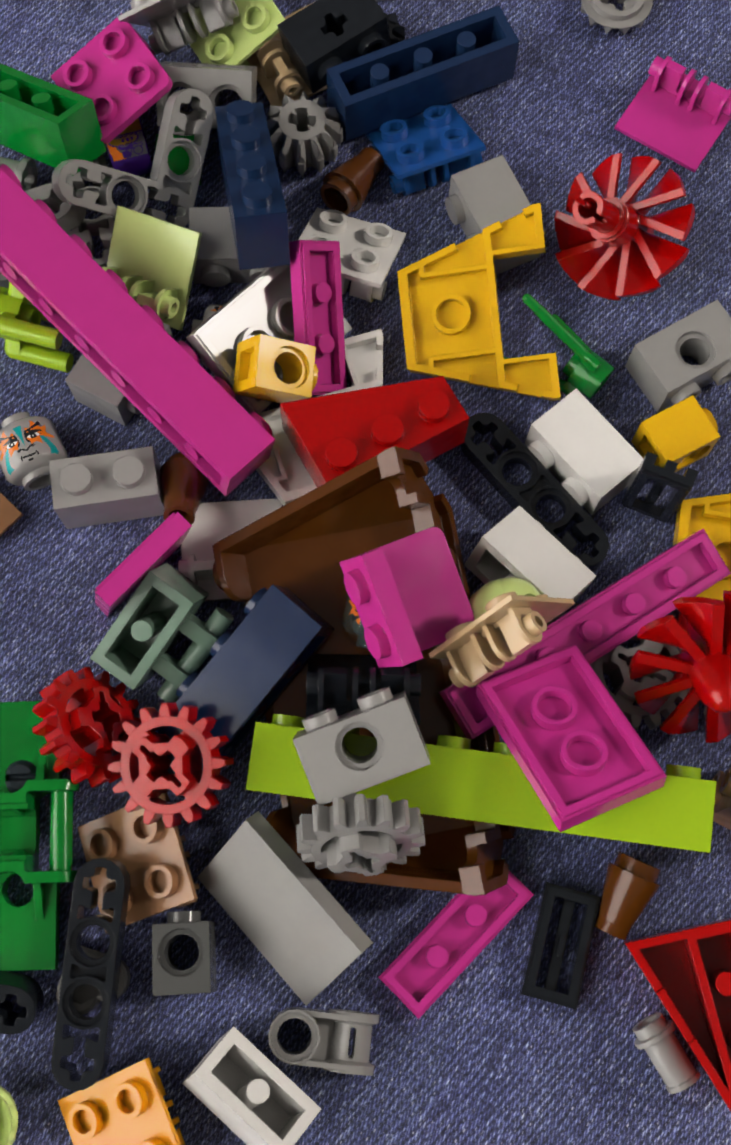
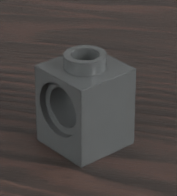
M201 911L167 912V923L152 924L153 996L216 992L215 922L201 921ZM188 935L196 941L199 955L195 964L184 970L174 964L171 958V948L178 938Z

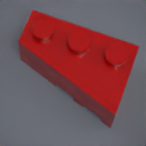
M444 376L280 403L282 428L317 488L375 457L385 449L394 446L419 452L426 463L464 443L470 419Z
M731 917L623 941L715 1089L731 1111Z

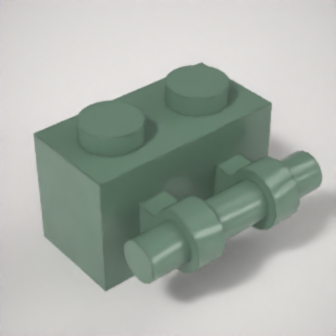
M166 563L148 572L90 659L132 690L142 685L157 672L166 679L157 691V695L166 703L176 702L179 699L176 696L179 686L189 675L200 669L210 655L212 646L226 632L234 618L230 613L219 607H216L207 622L196 617L195 614L205 602L209 593ZM183 633L193 642L179 660L168 653Z

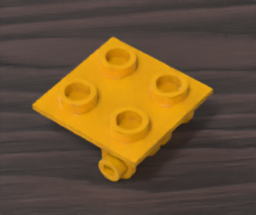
M150 1057L99 1080L84 1090H78L57 1100L73 1145H186L180 1128L175 1129L174 1125L181 1122L179 1116L171 1118L168 1108L174 1105L173 1100L165 1101L163 1098L166 1092L158 1074L161 1069L159 1066L153 1067Z

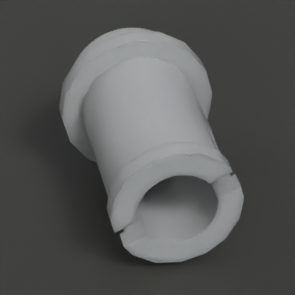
M658 1012L644 1018L633 1027L632 1030L637 1037L634 1044L638 1050L644 1049L664 1081L668 1093L676 1094L696 1083L701 1075L695 1069L673 1033L676 1028L673 1020H666L663 1014Z

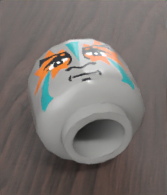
M28 412L15 413L5 418L1 423L2 429L0 430V468L5 479L13 485L23 486L27 491H34L51 485L49 461L68 458L67 451L54 423L43 416H30Z

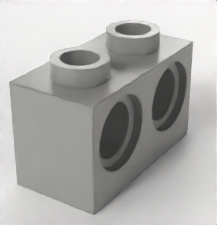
M171 61L160 63L172 79L173 85L171 90L157 101V126H161L165 104L176 87L199 89L208 96L214 109L211 129H217L215 106H221L219 98L222 90H233L239 94L242 100L251 103L257 102V66ZM180 110V113L187 116L186 126L189 120H197L198 111L185 112ZM174 131L173 133L180 136H192L186 135L185 131Z

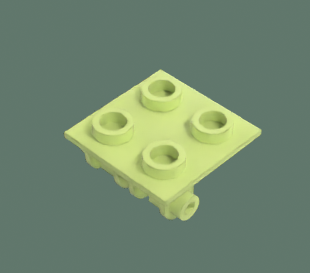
M234 0L239 10V16L233 18V25L214 33H209L205 38H202L194 27L197 40L192 44L189 43L201 63L250 66L247 59L279 32L277 25L286 19L273 0Z
M117 206L107 267L102 268L105 271L108 269L114 271L125 283L128 294L140 306H149L157 313L163 323L181 331L184 326L202 233L123 206Z

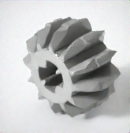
M305 91L302 92L299 100H292L285 94L282 106L270 105L267 125L275 160H279L283 172L295 166L303 177L308 167H313L322 173L325 166L324 161L335 162L338 155V147L343 142V128L340 127L339 114L336 111V107H327L323 95L310 101Z

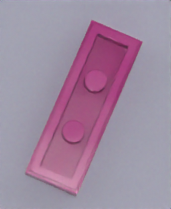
M291 241L289 242L294 342L316 346L315 364L318 368V379L312 395H325L347 388L340 242Z
M510 871L507 885L485 895L472 896L457 893L378 978L419 1019L534 894Z

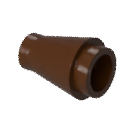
M365 147L356 156L324 176L323 185L320 189L322 200L329 209L341 211L346 215L360 210L378 174L384 168L382 156L373 148Z
M180 452L170 456L160 469L164 503L163 518L166 520L173 512L175 514L179 512L192 525L195 520V513L210 481Z
M619 851L615 862H608L599 916L595 927L626 941L630 929L661 886L656 883L661 870Z

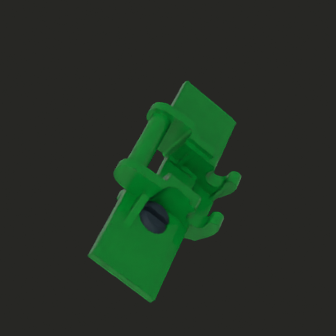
M41 701L0 702V971L58 969L60 883L74 882L78 871L72 870L73 800L74 792L79 791V783L73 784L71 779H62V771L56 773L53 770L54 763L57 760L53 753L41 755L39 749L47 741L45 736H39L32 732V728L43 721V718L33 713L32 709L33 706ZM51 794L49 871H42L39 869L40 799ZM17 874L22 878L24 884L32 883L33 897L24 906L14 904L8 897L7 889L9 882Z

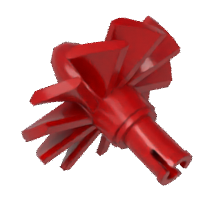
M623 154L611 155L592 173L604 199L601 195L592 191L584 174L580 172L575 177L566 205V211L572 213L573 216L556 210L554 217L555 231L561 250L555 253L556 259L568 276L578 284L577 287L613 301H621L622 297L648 294L661 287L659 279L669 274L686 259L690 249L654 235L653 230L685 241L695 219L694 204L691 203L653 216H645L654 206L686 196L684 183L680 176L672 169H669L644 200L636 202L638 191L662 163L654 157L636 156L631 158L627 191L619 199L617 198V188Z
M727 590L723 591V601L705 597H680L672 601L680 611L678 620L673 615L658 618L641 627L637 634V638L680 648L681 651L680 654L667 657L638 650L629 664L630 680L661 670L677 672L666 683L634 692L638 705L650 714L654 715L673 693L689 689L682 702L660 725V730L667 734H683L698 730L700 700L707 706L706 743L719 742L731 734V591Z

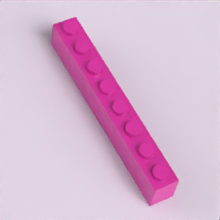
M1 164L0 273L226 497L269 459L275 438L272 437V430L268 423L255 412L249 414L236 401V395L229 384L219 376L213 378L200 365V360L195 351L182 340L176 342L164 330L163 322L157 313L147 305L140 306L128 294V289L123 280L110 269L105 271L94 261L86 243L76 234L69 236L57 224V219L48 205L40 199L34 201L22 189V185L15 173L7 165Z

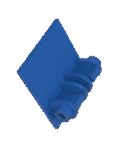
M451 103L431 106L425 109L423 113L404 120L393 119L384 122L380 129L366 134L369 141L394 174L389 176L392 192L394 194L402 192L404 196L426 189L425 179L429 187L436 186L435 167L439 178L445 183L450 180L451 175L483 163L481 152L486 150V145Z

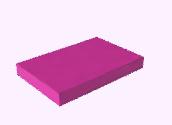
M173 512L95 588V605L107 616L111 615L139 587L150 570L159 567L181 546L192 525L179 512L176 514Z
M576 644L477 684V698L560 832L664 787L667 775Z

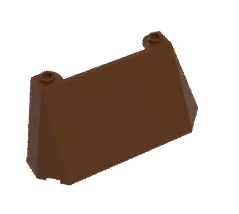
M396 446L385 449L375 457L212 545L215 559L213 564L215 583L231 600L245 602L246 605L253 595L264 587L269 589L272 584L286 587L335 629L315 654L371 655L365 642L364 628L361 620L358 624L356 620L352 621V614L349 615L352 609V605L349 603L351 599L345 589L344 574L339 562L422 530L438 527L443 531L468 600H470L453 509L443 493L434 496L423 477L427 476L429 468L421 454ZM441 644L421 651L424 658L416 661L417 673H421V696H419L421 723L418 726L425 744L437 745L438 735L466 738L439 693L453 684L449 677V670L452 666L448 659L430 658L428 654ZM308 663L266 712L267 723H272L273 714L306 718ZM495 725L476 738L471 739L470 749L493 752L494 742H500ZM360 728L359 735L375 737L368 729ZM280 795L282 808L271 811L266 820L302 860L301 854L297 853L296 825L300 824L299 816L301 814H312V806L317 804L316 799ZM333 802L327 803L324 806H332ZM421 814L424 824L425 846L420 847V855L406 856V864L401 865L391 862L387 864V870H384V873L366 877L356 872L344 871L340 874L334 873L328 867L318 870L315 869L314 862L304 864L317 878L459 893L472 896L485 895L507 885L510 866L505 859H501L504 839L514 838L515 826Z

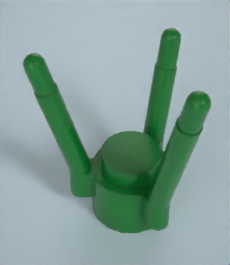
M524 294L522 301L575 353L562 370L569 378L567 381L559 378L560 391L567 396L577 388L580 393L592 399L611 376L615 367L591 350L558 315L551 314L530 294Z

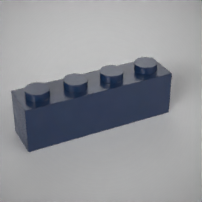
M498 5L326 69L328 106L336 107V111L339 114L340 127L343 128V136L346 141L380 129L384 122L393 119L404 120L424 112L425 109L431 106L444 105L513 79L520 41L501 7Z
M237 100L226 106H215L220 162L239 270L291 265L287 209L263 102L251 103L245 100Z
M272 584L269 589L264 587L255 593L244 608V613L247 616L235 631L230 629L217 639L210 650V654L213 656L201 673L195 671L189 675L176 691V696L179 698L176 702L179 711L185 705H194L198 707L196 721L203 717L211 716L217 720L214 728L210 731L213 737L227 735L229 741L219 748L221 756L230 757L255 727V722L261 720L335 630L286 587ZM165 726L157 730L159 734H166L170 739L174 735L181 734L183 731L173 726ZM173 754L166 755L172 763L175 759ZM170 766L167 769L168 773L175 774Z

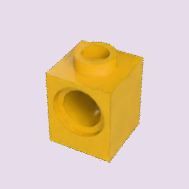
M258 334L237 343L234 393L277 403L312 398V391L318 379V368L315 364L316 346ZM275 361L282 368L283 381L275 373Z
M694 395L642 421L631 442L643 458L647 452L658 455L654 464L663 468L667 460L678 463L675 470L677 472L708 456L721 436L718 433V425L712 413L708 409L702 408Z

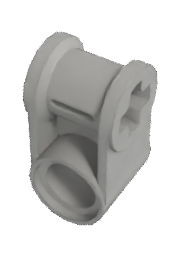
M302 1007L286 1008L279 1012L272 1020L268 1033L269 1046L274 1056L281 1062L290 1065L317 1067L342 1074L373 1076L375 1066L369 1062L372 1030L374 1025L379 1024L380 1014L331 1008L329 1011ZM297 1018L303 1020L311 1030L309 1043L299 1051L286 1050L278 1040L279 1027L288 1019ZM354 1028L352 1053L348 1055L350 1030Z

